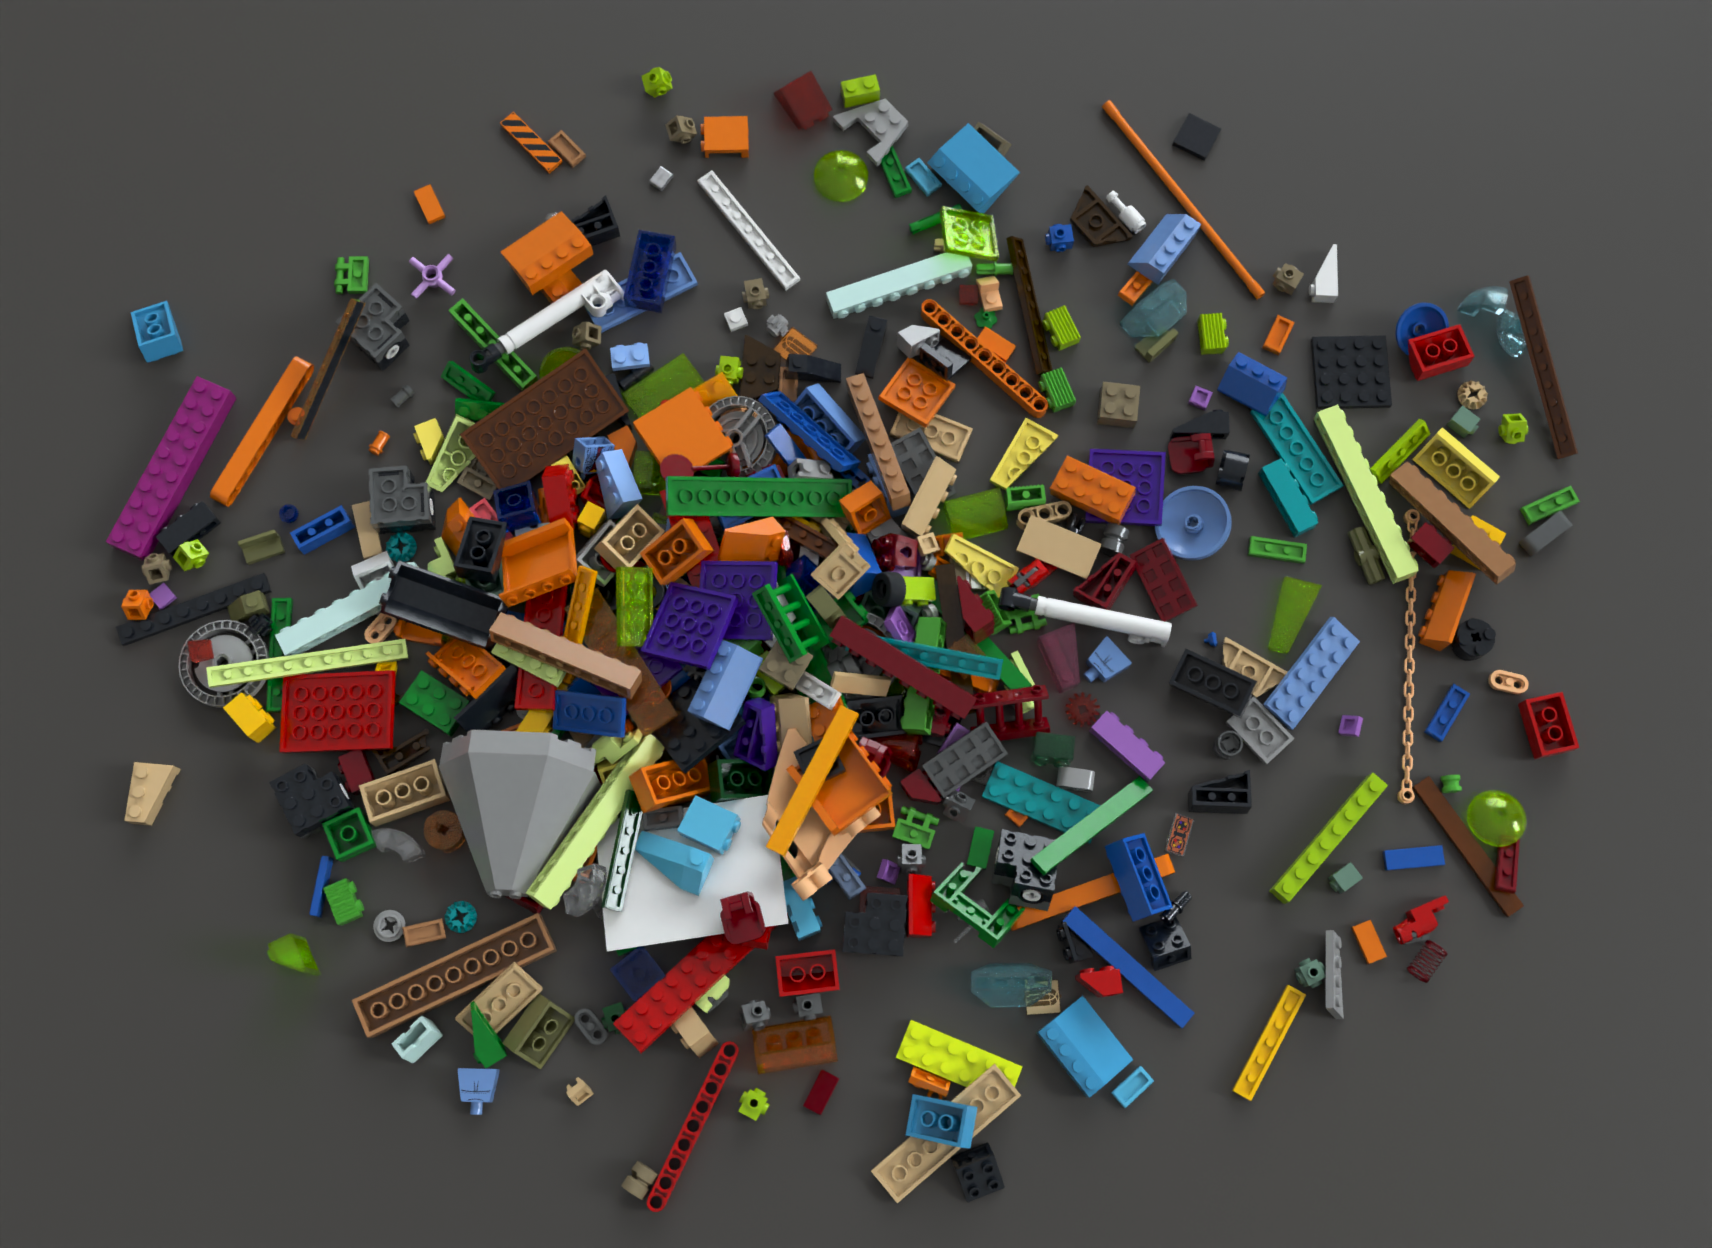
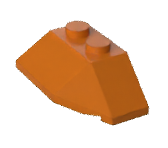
M458 498L447 509L441 535L455 556H457L469 516L475 517L462 498Z

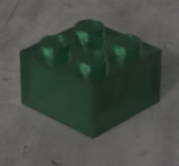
M1036 732L1032 738L1030 761L1035 762L1034 764L1039 766H1046V763L1054 764L1056 768L1069 766L1074 757L1075 736Z

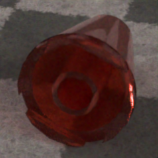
M898 734L869 738L892 750L891 764L912 773L917 769L921 756L918 745H922V735Z

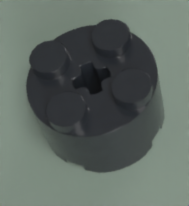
M1224 450L1216 485L1242 491L1250 454Z
M1476 618L1466 620L1457 627L1451 643L1452 651L1462 660H1477L1491 651L1495 643L1496 632L1483 620Z

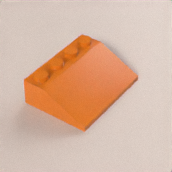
M561 211L500 253L529 292L534 295L592 256L593 250L582 232Z

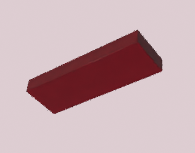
M1502 833L1498 835L1494 890L1511 894L1516 892L1520 837Z

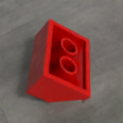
M1460 324L1408 340L1410 367L1417 381L1468 366L1475 357Z
M908 874L907 937L931 938L932 933L936 931V922L932 921V913H935L936 905L930 901L932 893L935 891V881H932V876Z
M835 949L775 956L780 997L840 990Z

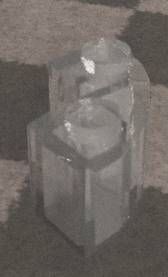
M390 828L371 831L377 849L381 852H397L403 861L407 863L426 856L422 846L414 838L402 831Z
M595 863L577 869V879L574 886L563 894L566 914L579 917L590 911L597 904L606 885V867Z

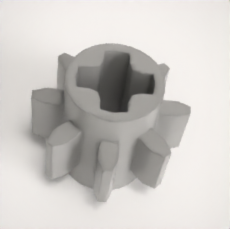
M780 314L777 316L771 315L767 319L768 326L766 329L774 337L779 335L783 337L788 332L787 325L789 323Z

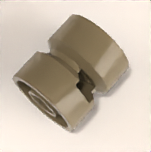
M637 1160L631 1169L632 1174L626 1176L621 1186L637 1198L643 1200L649 1192L648 1186L654 1184L659 1174Z

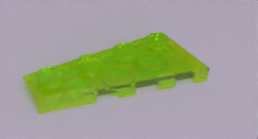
M1287 576L1283 578L1268 647L1269 650L1284 654L1289 652L1322 585Z

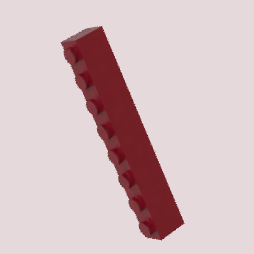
M844 615L840 617L829 635L833 638L832 642L840 647L845 645L850 648L848 652L854 656L859 657L861 655L865 657L867 664L874 668L878 665L883 669L882 673L890 678L893 676L899 678V683L908 689L912 686L917 690L916 694L926 699L928 696L933 699V704L940 709L946 707L951 710L949 714L958 720L961 717L963 719L966 718L977 700V697Z

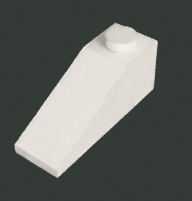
M1333 244L1313 283L1309 286V295L1312 296V302L1334 303L1338 297L1337 244Z

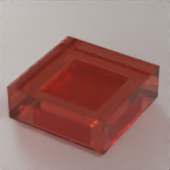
M960 285L959 304L978 305V285Z

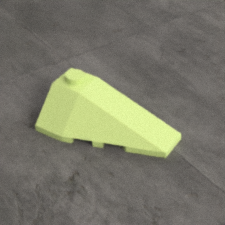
M458 414L455 415L426 480L431 488L443 492L475 458V455L460 435L474 425L475 422Z

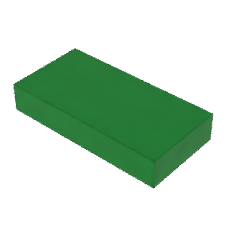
M975 826L966 865L986 870L994 835L993 830Z

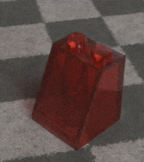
M812 71L773 93L798 130L803 127L805 130L814 125V120L819 118L822 121L829 116L828 112L833 110Z

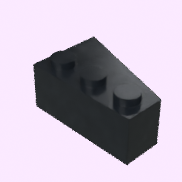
M606 195L601 198L602 200L599 203L590 206L584 214L571 220L591 246L620 237L619 228Z
M1250 770L1192 786L1188 793L1189 812L1248 814L1252 807Z

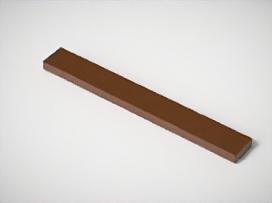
M1428 776L1413 786L1412 789L1504 915L1509 917L1521 909L1524 905L1515 893L1511 894L1494 890L1495 865L1432 779Z

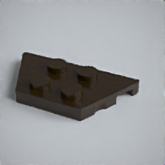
M1086 185L1070 222L1093 247L1131 240L1133 235L1095 192Z
M745 335L743 377L741 379L740 396L756 398L757 400L762 394L778 391L781 353L748 335Z

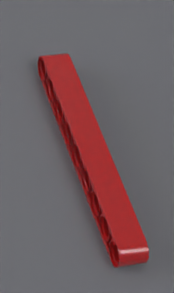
M725 1042L721 1046L647 1199V1206L653 1212H659L666 1206L738 1057L739 1048L734 1042ZM728 1045L735 1047V1054L731 1057L726 1056L724 1053V1049ZM722 1063L726 1066L724 1075L716 1074L715 1068L718 1064ZM710 1082H714L717 1085V1091L714 1094H709L706 1090V1086ZM700 1101H705L708 1104V1110L705 1113H700L697 1109ZM691 1120H696L699 1123V1129L696 1132H692L688 1128ZM682 1139H687L690 1142V1147L686 1151L681 1150L679 1147V1142ZM672 1158L680 1160L681 1166L679 1169L674 1170L671 1168L670 1161ZM663 1177L670 1178L672 1183L670 1188L665 1189L661 1186V1179ZM654 1196H659L662 1199L661 1207L655 1208L652 1205L651 1201Z

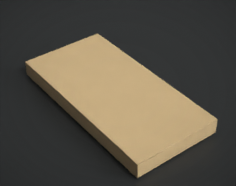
M899 412L889 436L899 439L921 427L936 455L959 463L973 428L938 414L934 416L925 428Z
M1030 515L1016 551L1036 559L1038 558L1045 563L1087 579L1101 543Z
M513 962L473 1001L497 1034L543 988L519 965ZM469 1004L455 1017V1020L473 1035L471 1005Z

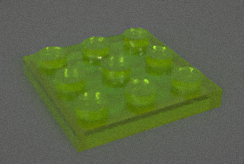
M942 206L940 217L945 252L997 262L999 252L993 215Z

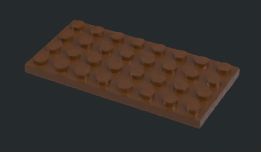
M585 348L460 435L501 494L506 497L544 471L546 466H550L573 451L575 438L595 436L627 414L629 409Z

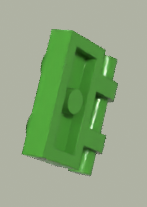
M349 256V263H345V258L338 257L337 264H335V293L341 295L343 294V288L347 287L349 294H365L368 291V256ZM348 271V279H344V272Z
M1034 594L1031 598L1038 599V596L1040 595ZM1017 609L1006 611L1009 619L1015 622V626L1008 627L1010 634H1021L1026 630H1038L1042 626H1047L1046 618L1038 619L1035 611L1029 610L1025 612ZM1031 616V622L1022 624L1021 618Z
M902 806L900 813L907 815V819L898 818L892 838L910 844H922V848L929 850L935 830L928 827L930 824L937 826L939 818L934 817L933 814L928 812L925 814L916 811L914 807ZM913 818L924 821L923 826L912 823Z

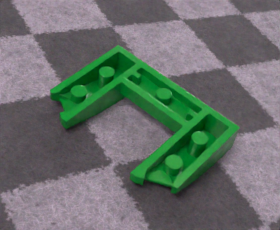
M961 862L933 892L930 901L945 913L948 910L952 911L979 931L978 937L992 948H995L1023 914L1025 908L1023 907L1018 910L1015 905L1008 904V898L992 916L963 894L982 869L975 867L974 872L963 870L964 863Z

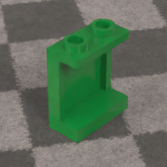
M850 590L839 600L835 598L834 601L848 619L861 627L869 621L866 617L868 612L861 604L857 606L854 602L856 598ZM816 613L815 616L830 641L828 645L834 650L838 645L833 643V638L829 636L832 629Z

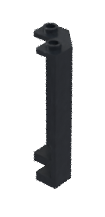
M398 561L396 567L391 568L388 578H391L390 587L386 594L382 593L379 604L382 605L380 613L492 652L496 643L491 641L489 629L499 614L502 612L507 615L509 609L498 595L402 561Z

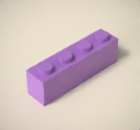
M1106 711L1089 731L1142 779L1148 782L1165 764L1164 758L1157 751L1153 752L1148 748L1149 745L1144 739H1138L1129 726L1122 725L1116 714Z

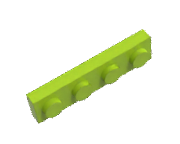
M1418 419L1370 468L1372 475L1376 477L1378 483L1382 484L1431 434L1424 420Z

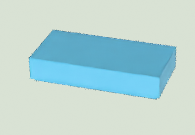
M920 158L905 167L906 173L927 197L942 187V183Z
M1139 1066L1111 1094L1123 1108H1126L1154 1080L1142 1066Z

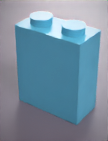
M695 795L677 831L681 836L723 855L724 851H728L732 843L731 837L734 833L738 832L741 826V819L737 814Z

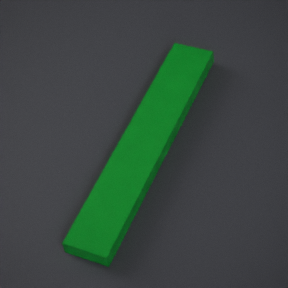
M272 598L271 620L273 623L270 627L273 630L270 632L269 658L285 656L275 635L280 633L281 629L292 626V598ZM283 677L268 679L266 712L268 713L281 712Z

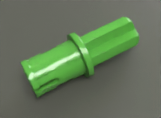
M996 262L994 264H977L976 273L978 275L994 276L997 274L1013 275L1012 263L997 264Z

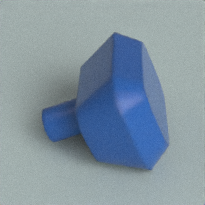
M1209 633L1208 639H1204V642H1209L1210 646L1216 647L1218 645L1216 633Z

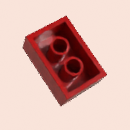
M569 464L546 466L542 475L549 522L552 523L565 517L574 530L580 516V508L575 503L577 490L572 486V481H574L573 469L570 470Z
M1563 692L1526 699L1518 704L1534 760L1571 752L1579 748Z

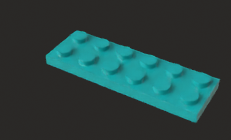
M1283 393L1266 416L1251 410L1250 414L1279 458H1282L1283 462L1288 464L1291 476L1298 481L1299 489L1307 497L1310 505L1344 486Z
M998 761L982 794V798L1007 809H1012L1019 814L1026 815L1030 819L1063 833L1101 806Z

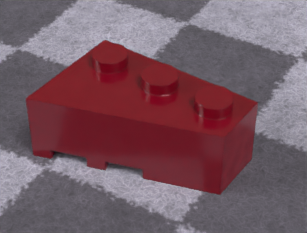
M1119 552L1101 566V569L1096 573L1090 575L1081 585L1073 589V597L1088 606L1110 610L1136 570V561Z

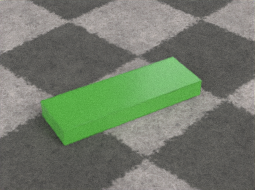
M1570 485L1520 508V511L1529 526L1558 513L1560 510L1562 511L1576 505L1580 501Z
M1250 536L1248 556L1302 564L1306 561L1307 544Z

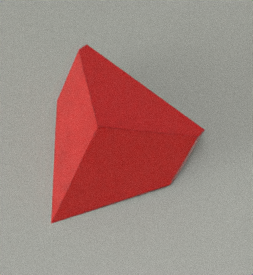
M597 473L588 480L580 497L584 505L589 501L605 509Z

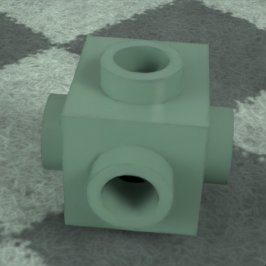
M1310 958L1299 962L1300 966L1294 969L1296 972L1295 976L1303 987L1311 986L1315 988L1323 983L1322 979L1326 978V969L1322 962H1318L1317 959L1310 960ZM1311 969H1312V971H1313V973H1314L1315 976H1312V975L1310 974V970H1311Z

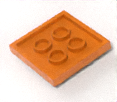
M907 358L879 395L878 400L926 428L955 389L956 384L949 380H944L934 371L914 359Z

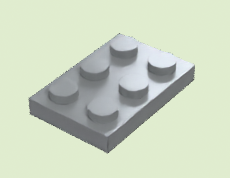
M1255 697L1251 698L1242 718L1233 715L1225 722L1232 731L1241 736L1242 741L1265 765L1295 739Z

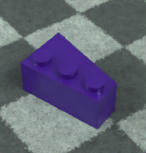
M757 697L745 702L742 718L746 724L739 729L733 755L766 771L775 767L778 760L775 704Z

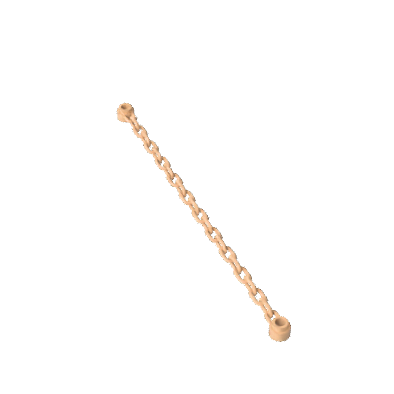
M1415 509L1408 510L1403 516L1404 522L1407 524V530L1410 532V538L1417 531L1418 521L1420 520V513ZM1410 514H1414L1416 518H1411ZM1415 551L1410 552L1412 558L1417 554ZM1417 573L1413 577L1408 578L1409 587L1406 588L1408 610L1405 613V624L1408 626V634L1405 635L1407 658L1404 660V671L1407 674V680L1404 683L1403 691L1406 697V706L1403 708V720L1406 722V727L1402 737V742L1405 746V754L1402 756V769L1405 773L1401 783V790L1397 794V799L1402 804L1411 803L1415 797L1412 790V781L1410 780V771L1413 767L1410 746L1413 745L1411 722L1414 718V709L1411 706V698L1414 696L1412 674L1415 670V661L1412 658V650L1415 648L1413 626L1416 623L1413 603L1416 601L1414 579ZM1409 591H1413V598H1408ZM1408 614H1413V623L1412 621L1408 623ZM1412 638V646H1407L1408 639ZM1412 661V670H1407V662L1410 663ZM1407 686H1411V694H1406ZM1411 709V718H1406V710L1409 711ZM1410 734V742H1405V736ZM1405 758H1410V767H1405ZM1404 783H1409V788H1404ZM1405 792L1409 793V799L1405 798Z

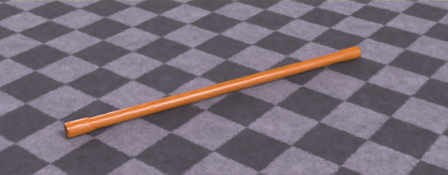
M1111 100L1105 102L1102 106L1104 111L1114 120L1194 220L1201 223V230L1246 284L1248 290L1257 300L1265 294V291L1246 271L1129 126Z

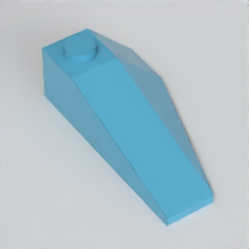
M641 831L636 842L635 850L676 886L699 896L714 862L711 854L645 831Z

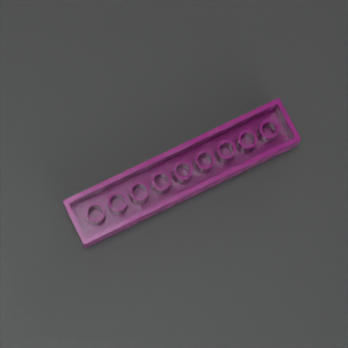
M196 376L106 540V543L111 547L141 561H144L145 557L153 553L159 542L156 536L161 529L169 524L237 399L230 390Z

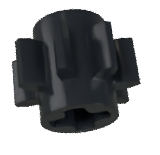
M263 613L260 615L254 614L248 620L251 623L248 629L255 636H268L273 630L270 627L273 623L272 620Z

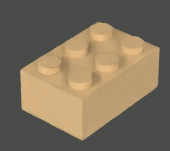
M637 504L594 549L622 576L642 557L640 553L656 541L665 531Z

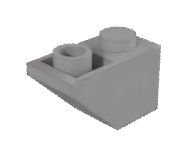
M911 325L897 333L896 346L910 359L920 355V347L924 343L930 347H935L939 343L940 330Z

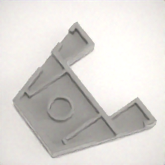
M886 98L833 116V122L842 131L858 121L879 142L867 151V157L876 166L880 165L882 158L888 154L894 142H897L908 127V121Z

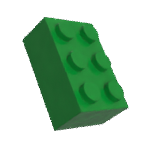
M421 670L399 703L404 708L452 737L460 726L454 717L470 701Z

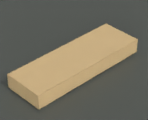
M370 501L352 505L363 559L366 560L383 552L380 537L370 524Z
M834 671L830 687L841 693L886 697L891 679L887 676Z

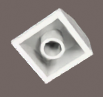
M387 551L351 566L353 576L360 589L365 588L371 581L382 579L386 573L390 572L392 567H395Z

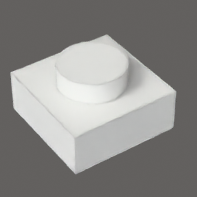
M741 307L724 313L731 332L748 326Z

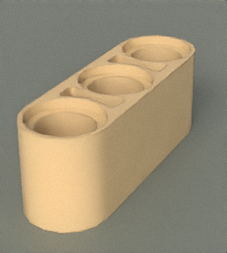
M1058 501L1025 508L1019 512L1016 524L1020 529L1025 530L1027 523L1023 522L1021 517L1027 516L1030 518V515L1043 519L1039 515L1041 512H1045L1049 516L1043 520L1052 524L1065 522L1071 514L1072 507L1067 501ZM1058 509H1065L1067 514H1060L1058 512Z

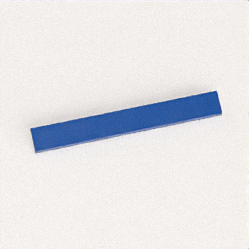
M1076 906L1062 920V922L1067 923L1070 930L1109 965L1114 966V969H1120V974L1177 1026L1183 1028L1195 1014Z

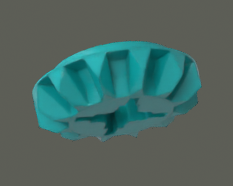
M398 532L390 536V539L386 542V551L390 558L396 562L410 560L417 550L415 539L406 532ZM399 541L406 545V547H403L402 553L399 549H395L399 546Z
M465 901L454 902L447 908L444 915L446 925L456 933H465L471 930L477 920L475 908ZM458 911L462 914H467L463 917V923L460 920H453L458 916Z

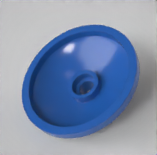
M1423 302L1410 306L1402 313L1396 325L1395 336L1399 348L1409 356V339L1448 328V318L1440 307L1431 303Z

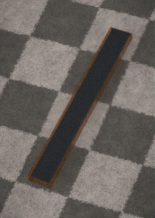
M350 299L291 437L306 440L366 304L365 302Z

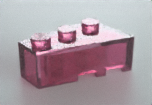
M1075 623L1039 636L1037 640L1059 693L1075 688L1080 683Z

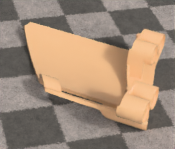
M796 728L787 729L768 793L767 810L762 826L770 837L774 832L776 820L779 822L798 786L786 769L791 765L794 767L799 765L794 751L808 745ZM813 806L810 807L793 840L798 847L796 858L794 859L789 851H787L784 857L797 877L791 885L803 901L832 879L828 870L857 833L881 815L876 807L835 836L830 832Z

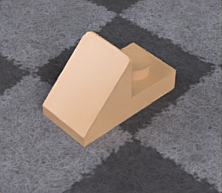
M995 276L976 279L984 312L1001 310L1003 305L998 290L999 281Z

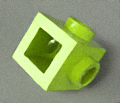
M660 67L653 68L650 72L641 76L646 93L654 98L664 95L667 91L673 89L670 73Z
M720 356V363L716 365L715 375L723 372L731 386L739 384V378L742 379L743 377L741 361L739 357Z
M1521 413L1503 414L1502 423L1498 428L1499 435L1509 444L1524 442L1525 435L1528 434L1527 420Z
M197 539L190 542L186 541L179 545L173 558L184 571L202 567L206 562L205 560L209 552Z
M755 1088L754 1091L751 1089L749 1092L744 1091L739 1100L742 1103L739 1112L757 1121L760 1114L765 1115L770 1105L766 1103L768 1100L765 1097L766 1093L758 1088ZM753 1099H756L758 1101V1105L756 1107L751 1106V1101Z

